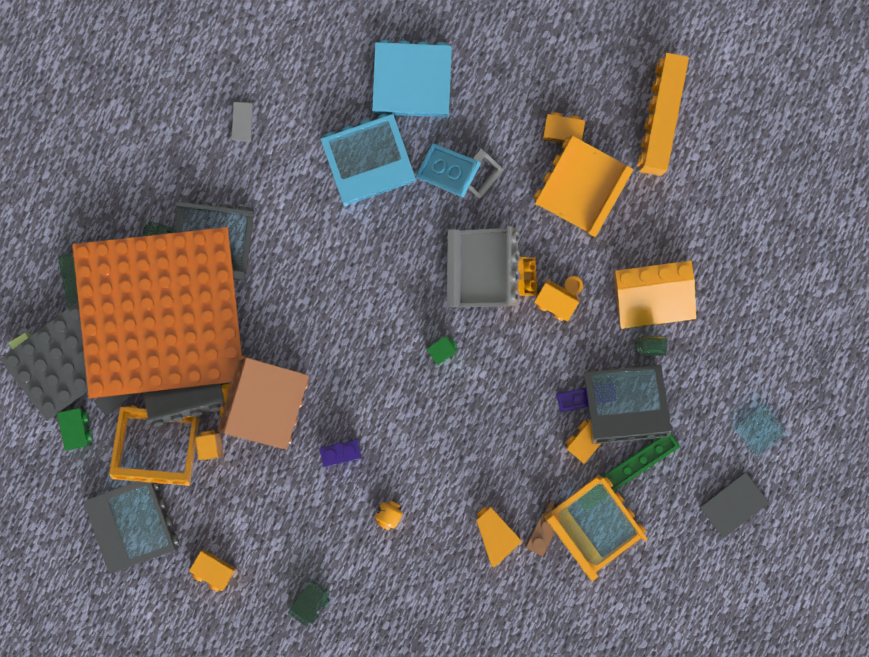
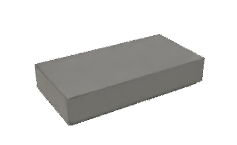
M233 102L232 141L252 142L253 103Z

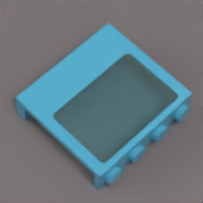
M385 113L378 116L377 120H364L360 122L359 126H347L342 129V132L336 134L335 132H329L324 135V138H321L344 206L416 182L393 114Z

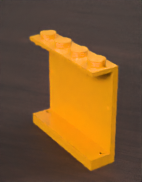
M571 135L570 139L567 137L561 146L564 150L561 155L557 154L552 162L554 168L551 173L547 172L543 178L544 186L542 189H537L533 197L535 199L534 204L543 207L596 237L634 169Z

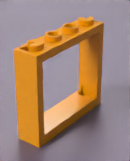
M131 405V407H120L109 472L111 478L190 486L199 416L183 417V420L178 421L179 423H191L184 473L120 468L128 418L144 420L148 418L146 407L145 409Z

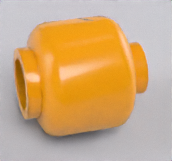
M392 500L389 503L382 502L374 515L377 520L376 524L387 530L396 528L403 516V512L399 509L400 505Z

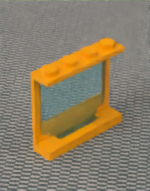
M600 475L596 476L544 516L591 581L598 578L596 574L598 570L640 538L643 541L647 540V537L644 535L646 530L633 519L635 517L634 513L630 508L626 509L622 504L624 500L620 494L613 492L611 489L613 484L610 480Z

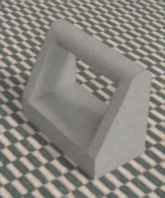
M482 149L479 150L473 159L480 163L485 160L495 170L477 191L471 185L469 186L468 191L478 199H481L504 171Z

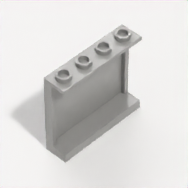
M507 226V228L448 230V307L518 306L520 297L518 291V281L520 279L518 262L520 260L518 242L520 241V234L518 228Z

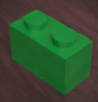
M445 336L427 348V351L438 366L457 352L455 348L458 346L452 337L448 339Z
M84 408L57 413L65 451L92 445L91 441L94 440L92 430H89L87 424L90 418Z

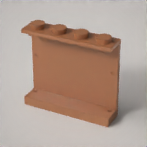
M240 355L217 431L287 450L288 445L292 441L293 428L298 421L299 408L303 405V395L309 384V375Z

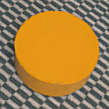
M570 276L564 282V289L577 295L583 289V281L577 276Z

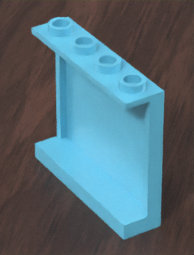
M380 40V43L375 42L373 114L382 115L389 113V115L449 117L452 46L445 42H439L437 45H429L428 42L423 41L418 42V44H410L409 41L391 43L389 40Z

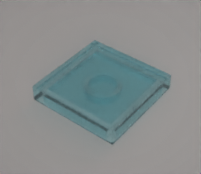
M764 404L760 405L732 427L756 458L788 435Z

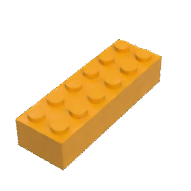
M666 53L656 64L655 74L658 75L656 80L653 81L651 92H654V95L649 100L648 111H650V114L644 124V129H647V132L641 140L640 147L643 148V152L639 155L637 166L640 167L639 172L662 176L668 170L689 61L687 56Z

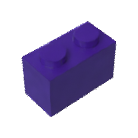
M358 439L319 448L323 467L362 458Z

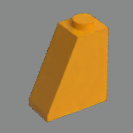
M484 506L477 512L478 517L476 521L491 566L494 568L522 540L491 506L488 508Z

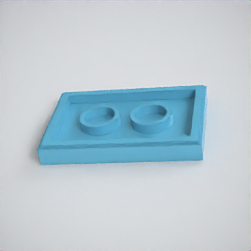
M432 143L415 177L464 198L481 163Z

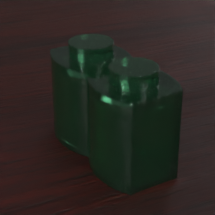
M641 336L638 337L637 341H634V352H637L638 356L666 355V337Z

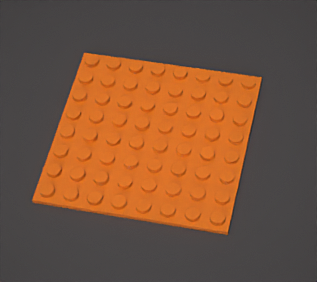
M228 227L72 244L89 399L232 382L239 356H242Z

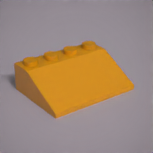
M692 260L612 272L620 329L696 319L695 282Z

